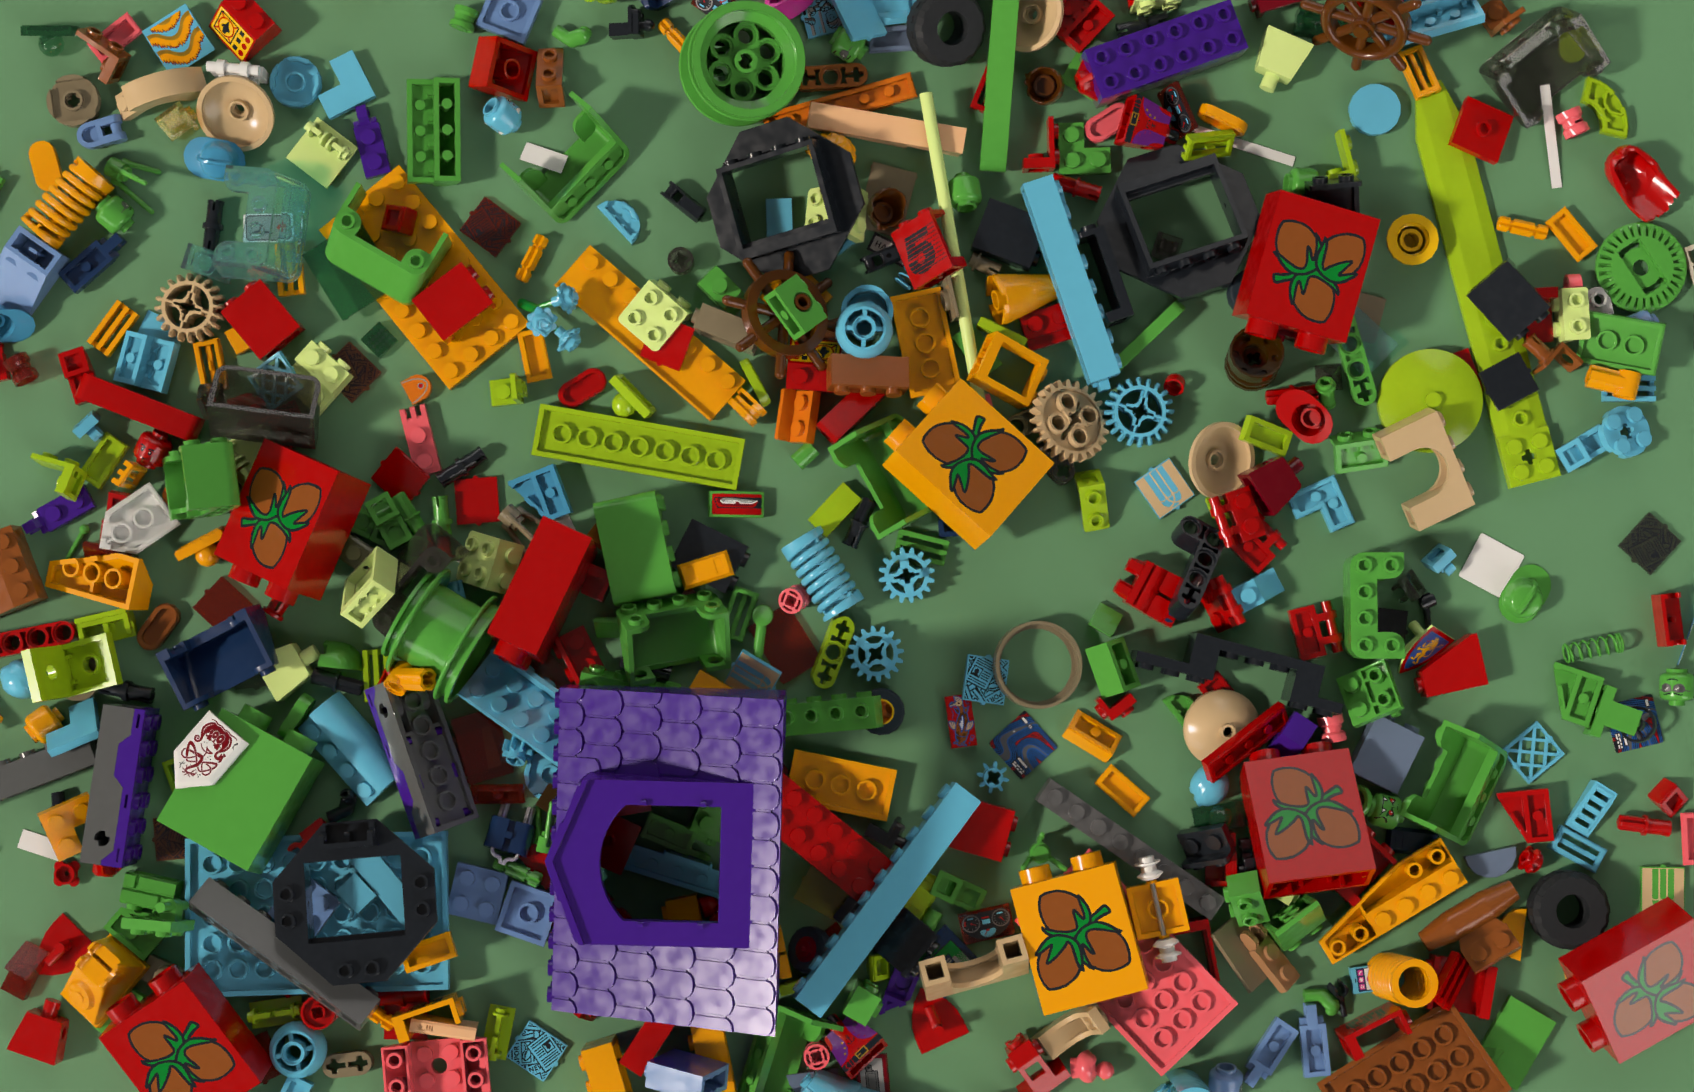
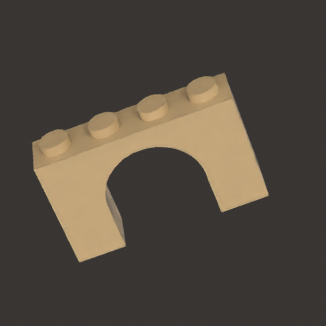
M1428 407L1372 434L1381 458L1390 462L1419 448H1430L1437 456L1439 474L1434 485L1426 492L1401 504L1410 527L1419 532L1475 505L1472 497L1474 490L1471 484L1465 480L1463 475L1465 468L1461 460L1456 458L1453 451L1455 443L1451 436L1446 434L1444 429L1446 425L1445 419L1439 411Z
M1022 933L996 940V948L992 952L973 960L946 963L945 956L941 955L918 962L927 1001L1029 974V957Z

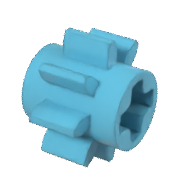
M512 735L511 740L504 739L502 756L506 757V762L510 765L523 766L526 760L532 761L535 750L526 745L524 741Z
M997 761L993 762V767H988L987 764L983 763L984 772H977L976 774L983 778V781L979 783L980 787L989 786L988 793H992L995 787L1003 791L1002 782L1009 781L1002 774L1007 768L1002 767L999 770L997 768ZM989 771L999 772L997 783L994 784L992 781H986L989 777L987 774Z

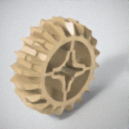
M187 273L185 279L179 274L176 278L177 283L171 279L167 281L170 286L169 289L165 287L160 288L165 294L163 297H156V300L161 302V305L155 306L154 309L157 312H162V314L156 317V320L164 322L161 325V329L164 331L169 330L168 336L171 338L177 336V340L180 342H184L187 338L188 343L191 344L195 342V338L203 342L205 340L204 333L209 337L214 336L211 330L212 327L217 330L221 329V326L216 322L218 319L221 321L225 320V317L219 314L225 308L224 305L219 304L225 300V297L217 295L220 288L217 285L212 286L213 281L208 278L204 281V276L201 274L194 278L192 273ZM191 289L183 299H175L184 290ZM201 290L208 298L209 310L203 308L201 304ZM181 305H193L195 306V308L201 311H187L185 308L181 307ZM172 307L177 308L180 312V326L176 324L173 318ZM206 317L200 325L190 328L191 325H194L197 318Z

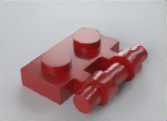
M1249 485L1223 494L1222 497L1225 505H1221L1218 496L1208 499L1211 506L1210 514L1212 517H1215L1219 532H1217L1219 539H1223L1226 549L1236 545L1232 535H1237L1239 544L1266 535ZM1227 512L1229 513L1231 522L1233 524V527L1231 528L1229 527V524L1225 516V513Z
M1260 512L1259 515L1267 538L1263 542L1259 538H1255L1239 544L1235 534L1232 536L1236 545L1230 547L1256 575L1276 557L1269 549L1273 544L1279 550H1282L1288 544L1281 537L1282 534L1277 529L1274 530L1264 520L1265 517Z
M1223 574L1210 579L1201 599V603H1203L1210 621L1218 633L1246 622L1242 613L1244 609L1241 604L1237 603L1231 592L1233 588L1230 582H1226Z
M1330 600L1320 602L1322 613L1316 614L1314 604L1287 611L1299 660L1305 661L1327 655L1325 645L1330 643L1333 653L1343 651L1341 644L1343 640L1342 634L1338 632L1335 618H1337L1336 610L1332 609ZM1321 621H1325L1328 635L1322 637L1319 626Z

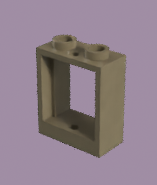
M702 303L700 309L696 307L691 322L698 335L736 349V343L748 335L742 318L705 303ZM753 344L743 352L754 356L757 346Z

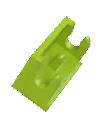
M119 608L74 619L79 640L112 632L113 640L117 641L137 636L138 633L133 610Z

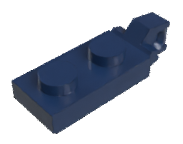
M115 233L108 240L105 237L95 240L63 268L58 275L75 294H79L120 256L117 251L127 241L118 233Z

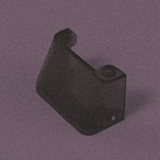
M1560 6L1548 11L1481 65L1479 73L1520 125L1528 129L1538 124L1544 114L1541 107L1540 85L1550 84L1552 98L1579 75L1586 77L1599 75L1611 61L1583 15Z
M434 523L423 525L396 557L398 559L395 594L372 618L374 627L386 637L393 621L407 600L403 592L423 568L430 573L441 572L452 561L462 562L470 551L441 526Z

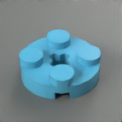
M1618 406L1603 415L1602 424L1598 428V436L1602 446L1609 453L1613 452L1622 459L1631 458L1642 453L1651 444L1650 427L1640 408L1635 406ZM1623 426L1628 430V438L1620 433Z

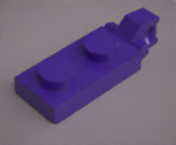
M365 104L356 106L358 121L353 122V130L365 177L369 180L387 175L392 169L381 125L377 121L376 116L370 117L369 109Z
M83 484L76 502L59 496L32 513L34 518L24 523L22 527L25 533L30 535L39 530L43 534L53 532L97 508V505L86 485Z

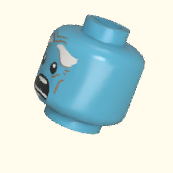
M504 96L493 97L486 102L483 108L485 124L498 134L507 135L511 132H516L520 128L522 123L521 109Z

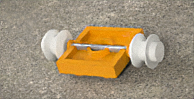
M1154 855L1138 858L1139 863L1134 864V866L1141 869V874L1137 878L1146 881V883L1126 887L1137 940L1159 937V940L1153 944V947L1158 948L1160 952L1155 958L1161 959L1162 963L1178 960L1177 956L1182 954V952L1175 950V944L1179 940L1170 937L1169 934L1190 930L1179 878L1173 877L1157 881V878L1163 873L1162 870H1157L1156 864L1161 860L1155 859Z

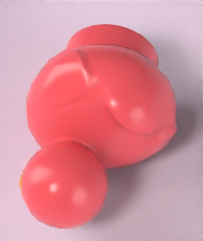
M1089 1050L1082 1051L1077 1057H1070L1072 1079L1080 1078L1084 1083H1092L1096 1076H1099L1104 1081L1105 1079H1110L1114 1074V1066L1108 1061H1102L1096 1066L1097 1058Z

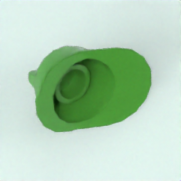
M1535 564L1524 565L1518 568L1499 597L1501 614L1507 620L1514 623H1525L1532 620L1542 608L1551 591V580L1548 573L1542 567Z

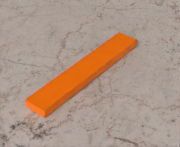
M911 72L783 108L778 113L763 120V122L766 124L784 117H791L793 120L806 126L810 102L872 112L917 99L918 96Z

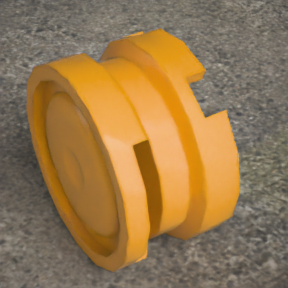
M741 387L737 391L738 395L735 398H731L727 403L749 425L754 427L757 424V419L760 416L764 417L767 411Z

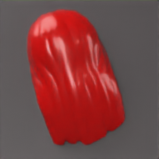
M1622 145L1617 147L1608 155L1604 163L1607 180L1616 189L1627 207L1644 222H1650L1655 217H1660L1669 210V205L1674 203V198L1677 199L1680 195V192L1668 180L1655 159L1637 146Z

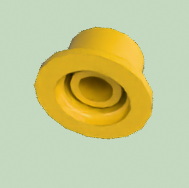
M1414 213L1402 215L1393 221L1386 237L1388 251L1393 258L1402 264L1411 266L1423 264L1432 258L1437 250L1439 241L1437 229L1432 221L1423 215Z

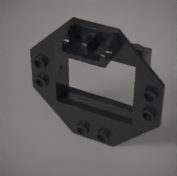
M784 117L739 132L723 166L716 169L717 178L707 196L720 248L736 256L741 261L747 257L751 258L757 268L764 274L772 270L783 269L784 253L792 251L794 253L793 271L805 277L832 268L865 205L851 152L793 120L791 117ZM809 149L828 219L751 242L732 173Z
M1173 144L1127 159L1097 220V226L1104 225L1120 272L1172 295L1173 298H1177L1178 302L1181 303L1231 285L1255 235L1260 214L1243 173L1220 164L1215 153L1195 160L1184 161L1181 154L1185 152V149L1181 145ZM1210 176L1234 237L1153 263L1129 202Z
M378 819L322 823L319 829L272 882L275 936L332 986L388 981L438 922L434 867ZM400 855L405 930L314 937L310 863Z

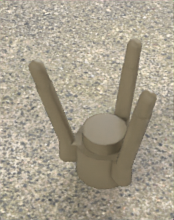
M511 503L502 510L498 519L503 523L501 527L509 534L513 542L523 545L514 531L519 529L530 541L533 538V535L523 526L525 522L523 516L538 525L541 519L527 512L522 506L516 508ZM524 547V550H523V553H522L523 556H524V554H525V552H526L525 547Z

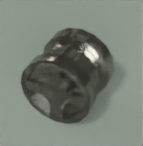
M676 247L668 255V265L675 274L687 275L693 270L695 264L694 257L687 248Z

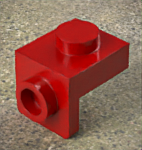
M1126 693L1108 707L1101 697H1097L1094 699L1097 703L1094 708L1103 719L1108 717L1109 720L1113 721L1119 715L1124 718L1135 709L1133 704L1137 701L1131 693Z

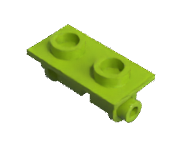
M296 995L291 996V998L283 997L250 1002V1012H247L248 1023L252 1022V1028L256 1029L302 1020V996Z
M490 1003L484 1037H487L488 1058L490 1061H497V1059L506 1060L516 1008Z

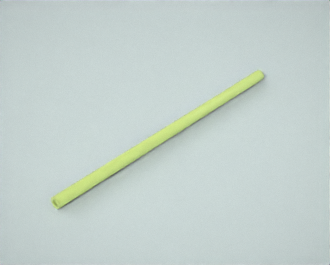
M924 92L919 94L938 205L939 209H944L945 212L941 216L944 239L951 256H961L932 92ZM962 268L951 275L959 312L958 319L969 375L978 352ZM970 382V387L986 400L984 390Z

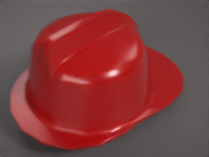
M1300 389L1287 390L1277 400L1276 412L1278 418L1302 441L1310 444L1321 443L1331 434L1333 428L1331 414L1325 405L1320 403L1310 393Z

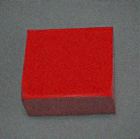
M387 204L381 230L412 236L418 212L405 206Z
M1663 778L1648 794L1649 799L1670 818L1688 801L1682 790L1667 778Z

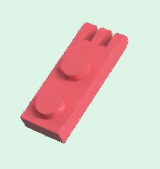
M425 403L419 405L421 415L417 414L415 406L409 407L411 418L407 417L405 408L400 409V417L411 459L428 475L441 472L442 467Z

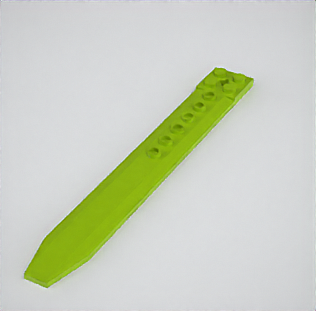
M1438 80L1442 88L1439 93H1432L1429 97L1424 96L1421 100H1415V140L1476 370L1479 373L1517 352L1520 353L1527 368L1532 370L1527 350L1522 346L1524 338L1522 337L1518 341L1513 338L1508 342L1466 296L1474 286L1497 268L1503 260L1475 156L1448 145L1459 111L1442 80ZM1427 83L1428 88L1432 87L1431 83ZM1481 381L1482 392L1508 489L1561 476L1538 391L1497 411L1490 396L1485 394L1486 389ZM1525 450H1529L1530 453L1534 454L1532 464L1522 460V456L1526 454Z

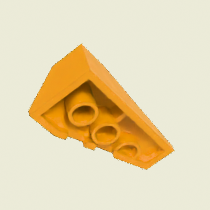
M122 553L49 561L45 587L126 610H148L153 583L143 559Z

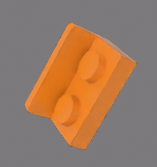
M782 388L774 438L790 443L814 444L821 393Z

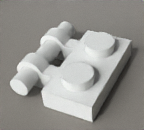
M217 59L216 62H206V71L211 72L215 78L225 75H238L248 78L258 85L260 83L268 84L269 73L260 65H252L250 62L241 61L240 64L229 63L227 60Z

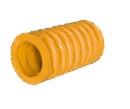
M79 155L74 160V163L69 165V170L80 177L85 183L69 171H63L62 176L71 185L62 178H57L55 183L65 193L55 185H50L48 188L59 201L47 192L42 194V198L52 208L41 200L35 201V205L50 220L34 207H30L28 212L21 217V220L34 233L57 250L66 240L65 238L71 236V231H75L78 228L77 223L82 224L85 219L84 216H89L91 209H95L98 206V202H101L115 188L100 172Z
M1382 952L1373 956L1367 963V968H1369L1368 983L1373 991L1372 993L1377 997L1407 1007L1419 1008L1430 1003L1437 993V974L1433 967L1423 960L1393 952ZM1402 972H1404L1405 981L1403 986L1399 988V978Z

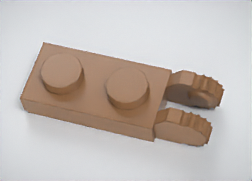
M1259 923L1254 926H1248L1250 931H1242L1239 936L1249 950L1251 957L1281 994L1287 992L1301 975L1268 935V930L1263 924Z

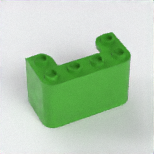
M227 437L212 438L204 444H200L198 439L183 441V445L179 447V450L170 451L169 456L163 458L162 463L170 521L224 515L241 506L233 442H227Z
M656 490L593 503L614 605L621 606L625 603H637L653 598L679 594V588L683 587L679 572L674 571L671 561H675L673 546L667 545L666 536L670 535L667 520H662V511H666L664 496L658 494Z
M1362 552L1350 556L1344 562V650L1351 658L1405 659V643L1403 638L1394 632H1378L1377 581L1396 578L1402 573L1404 569V552Z

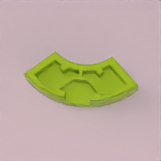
M1586 77L1580 103L1591 108L1598 117L1600 124L1599 134L1625 140L1628 136V117L1625 107L1622 106L1620 100L1615 95V91L1607 84L1596 78Z

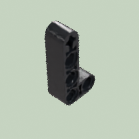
M1193 516L1184 517L1171 535L1172 541L1177 547L1191 554L1168 606L1169 613L1177 620L1188 619L1200 604L1225 546L1223 539H1219L1218 529Z

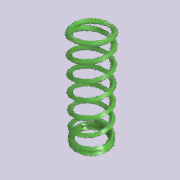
M1614 633L1613 636L1608 634L1606 639L1599 636L1597 641L1590 638L1588 643L1581 640L1579 645L1576 642H1572L1570 647L1564 643L1562 645V654L1566 663L1569 664L1570 661L1574 663L1572 646L1575 644L1578 648L1580 660L1583 661L1581 644L1584 642L1587 646L1588 656L1592 659L1590 642L1593 640L1596 644L1597 654L1601 657L1599 639H1602L1605 643L1606 653L1610 655L1608 637L1613 639L1616 653H1623L1625 649L1623 637L1620 633ZM1564 647H1566L1568 653V660L1565 655Z

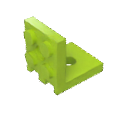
M112 632L63 645L31 648L21 651L32 703L70 698L123 684ZM91 657L94 658V660L96 661V668L94 671H92L89 667V660Z

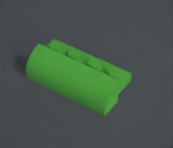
M460 78L407 79V184H433V186L459 184L461 182Z

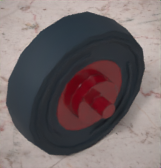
M805 926L798 929L791 937L788 945V957L792 966L802 973L809 974L811 962L817 955L822 957L827 950L825 944L830 938L828 934L815 926Z

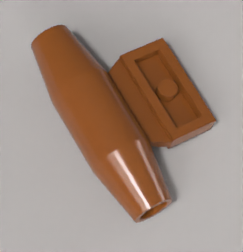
M1509 880L1478 891L1441 913L1418 933V936L1429 952L1459 941L1461 954L1476 975L1521 949V945L1507 924L1497 919V917L1518 901L1520 896Z

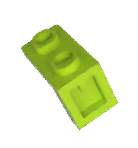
M1340 129L1335 133V140L1344 171L1341 168L1328 170L1325 175L1328 176V179L1338 178V175L1343 173H1353L1354 177L1359 174L1358 163L1356 159H1352L1350 152L1352 150L1351 137L1349 134L1346 135L1345 129Z
M510 373V378L489 380L492 407L524 404V397L528 396L526 381L523 382L522 378L516 373Z
M43 452L42 455L32 453L30 458L38 464L62 471V474L57 479L54 491L67 500L76 502L88 474L79 468L80 463L69 458H65L64 461L57 460V456L47 452Z
M1100 469L1074 473V480L1080 497L1084 531L1090 532L1109 528L1105 482Z

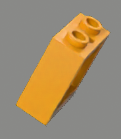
M995 331L987 334L967 377V381L1017 409L1029 407L1037 397L1036 389L1039 383L1047 375L1048 369L1046 367L1049 360L1004 334ZM1001 347L1034 365L1021 395L988 377Z

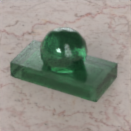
M72 25L20 26L21 36H40L38 41L39 49L49 57H56L64 50L65 43L61 36H77L75 33L77 29H80L79 26Z
M1242 799L1218 803L1212 806L1190 808L1194 828L1225 822L1228 829L1248 826Z

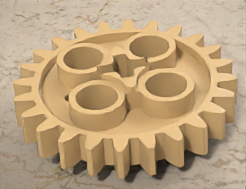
M1067 379L1064 382L1058 380L1053 384L1050 383L1037 393L1038 397L1032 401L1035 407L1029 410L1031 414L1035 415L1029 422L1036 424V428L1031 431L1032 433L1039 434L1036 443L1043 441L1045 443L1043 451L1051 449V458L1059 454L1060 462L1068 459L1069 464L1076 461L1081 463L1095 456L1097 452L1102 450L1101 445L1107 442L1103 436L1109 433V430L1103 427L1106 425L1107 419L1102 417L1105 410H1100L1099 408L1103 403L1102 400L1095 402L1096 392L1089 395L1087 393L1088 386L1086 385L1080 389L1079 381L1071 384L1070 380Z

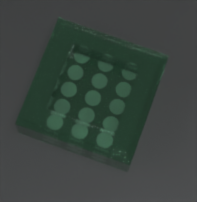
M378 322L360 339L378 358H382L398 342L381 322Z

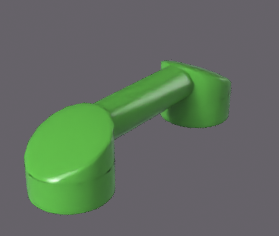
M760 604L752 613V619L756 624L753 655L767 663L763 657L766 626L772 621L774 612L769 605Z

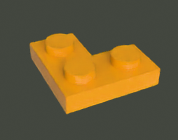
M84 792L37 813L59 862L81 852L82 845L74 828L86 822L89 802L88 792Z

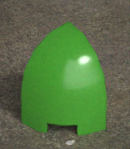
M329 640L323 643L324 654L319 655V667L363 671L362 657L359 651L352 645Z

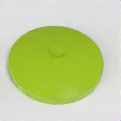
M1423 349L1401 357L1385 372L1378 387L1377 411L1382 426L1386 428L1427 407L1437 410L1443 415L1446 422L1444 426L1446 434L1451 436L1456 447L1466 440L1476 428L1482 413L1483 393L1477 375L1463 359L1444 350ZM1430 448L1414 450L1420 453H1434Z

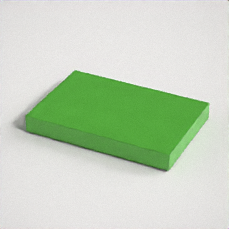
M1589 310L1591 338L1579 340L1577 355L1584 363L1630 370L1652 376L1656 375L1667 323Z
M1508 995L1481 1041V1045L1483 1047L1501 1048L1504 1050L1495 1065L1510 1087L1518 1090L1556 1022L1513 996Z

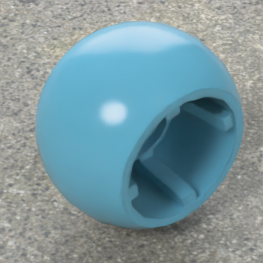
M858 302L850 305L840 314L837 319L835 333L838 344L847 354L869 359L880 355L888 347L893 335V326L887 312L880 306L870 302ZM862 314V316L854 320L853 326L847 325L854 316ZM867 314L875 317L882 327L876 326L875 321L867 316ZM866 322L871 326L872 330L868 335H861L857 332L856 328L860 323ZM852 332L853 336L861 342V347L853 344L846 334ZM876 333L881 336L880 340L874 345L866 347V342L872 340Z
M302 1020L291 1021L281 1026L274 1033L269 1046L271 1063L278 1072L290 1078H304L318 1071L323 1065L328 1051L327 1040L322 1030H313L307 1027ZM298 1034L305 1036L311 1044H309L307 1040L299 1038ZM288 1035L289 1042L284 1045V1041ZM291 1045H295L301 1050L299 1058L291 1054ZM310 1050H313L311 1062L304 1061L308 1057Z

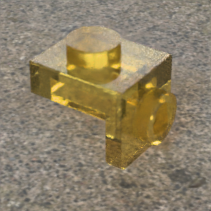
M180 101L154 119L172 142L191 127L195 131L200 129L196 122L198 118L195 111L190 105L185 108Z

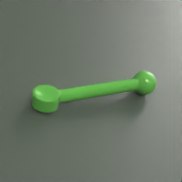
M83 524L80 526V533L65 559H71L84 535L89 533L90 527Z

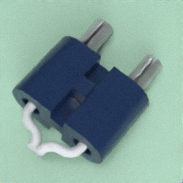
M502 800L498 816L492 815L483 846L491 848L490 852L492 856L498 859V864L505 865L508 861H516L519 856L528 857L536 827L532 826L536 811L534 807H527L523 823L506 818L511 804L508 800L507 802ZM494 850L504 851L515 855V857H508L502 861L501 856L496 854Z

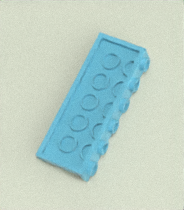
M494 645L490 654L465 684L458 696L519 740L524 741L526 745L558 767V762L553 761L554 745L558 743L559 736L554 735V720L559 717V708H555V692H558V689L555 688V683L547 677L541 678L534 673L535 670L530 665L528 670L524 671L500 660L499 656L493 654L496 647Z

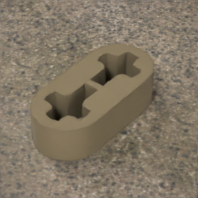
M362 1049L335 1052L326 1057L322 1069L325 1075L330 1078L359 1076L366 1074L372 1069L374 1058L369 1051ZM359 1056H362V1059L367 1060L368 1063L361 1069L360 1065H351V1062L359 1059ZM333 1059H336L337 1063H345L346 1066H341L335 1072L334 1068L329 1067V1064L333 1062Z

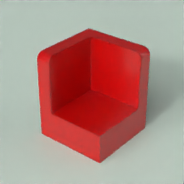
M590 563L586 571L588 575L580 592L604 603L610 590L607 572L605 569Z

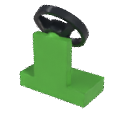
M1602 685L1589 727H1585L1583 734L1600 738L1603 728L1606 726L1620 731L1625 739L1634 743H1642L1649 740L1657 728L1654 714L1642 706L1629 707L1613 701L1617 688ZM1651 716L1653 722L1652 729L1646 737L1642 738L1641 731L1645 728V720ZM1636 733L1638 740L1631 739L1626 734L1635 736Z

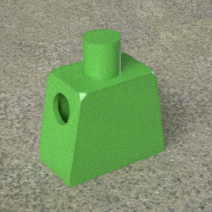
M717 265L696 283V286L722 311L735 315L740 310L722 303V298L725 295L743 299L744 293Z

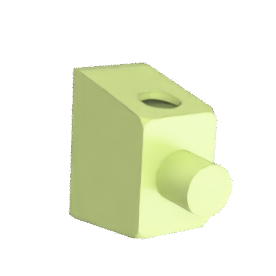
M1268 25L1262 36L1254 71L1264 75L1259 87L1266 92L1274 93L1278 82L1288 85L1312 50L1314 44Z
M291 643L275 649L279 661L275 665L276 671L262 678L276 702L284 701L311 679L313 670L309 664L318 660L320 655L315 645H311L302 651L297 643Z

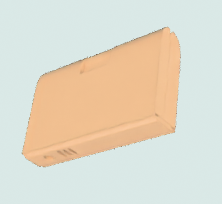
M419 1014L411 1018L409 1032L475 1041L479 1022L462 1020L461 1023L455 1024L452 1018Z

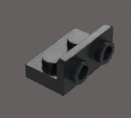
M1226 822L1183 829L1177 834L1186 855V859L1181 864L1183 870L1192 868L1193 870H1200L1212 865H1216V867L1224 866L1230 862V859L1237 851Z

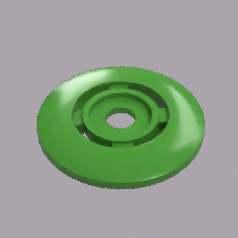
M1637 222L1616 229L1603 241L1595 260V274L1599 287L1604 289L1614 305L1634 313L1642 310L1652 312L1668 305L1679 294L1686 279L1687 263L1680 243L1669 231L1655 224ZM1639 243L1638 247L1627 251L1620 257L1619 253L1626 246ZM1637 260L1646 262L1648 266V271L1643 276L1637 275L1633 270V265ZM1659 278L1662 279L1661 283L1653 291L1644 293L1642 290L1652 286Z

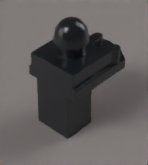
M629 5L628 22L609 23V37L613 40L644 39V31H652L655 24L650 19H645L644 21V14H641V10L636 9L635 5Z
M899 816L896 817L889 831L870 823L864 833L865 836L891 850H894L896 846L902 849L908 841L905 837H901L906 827L901 824L902 818Z

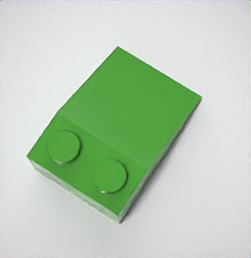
M1300 894L1295 903L1291 902L1289 906L1284 905L1270 916V922L1261 924L1268 930L1269 935L1278 947L1285 952L1286 950L1293 951L1302 943L1301 939L1307 934L1313 935L1323 927L1322 923L1326 918L1321 905L1316 899L1307 894Z

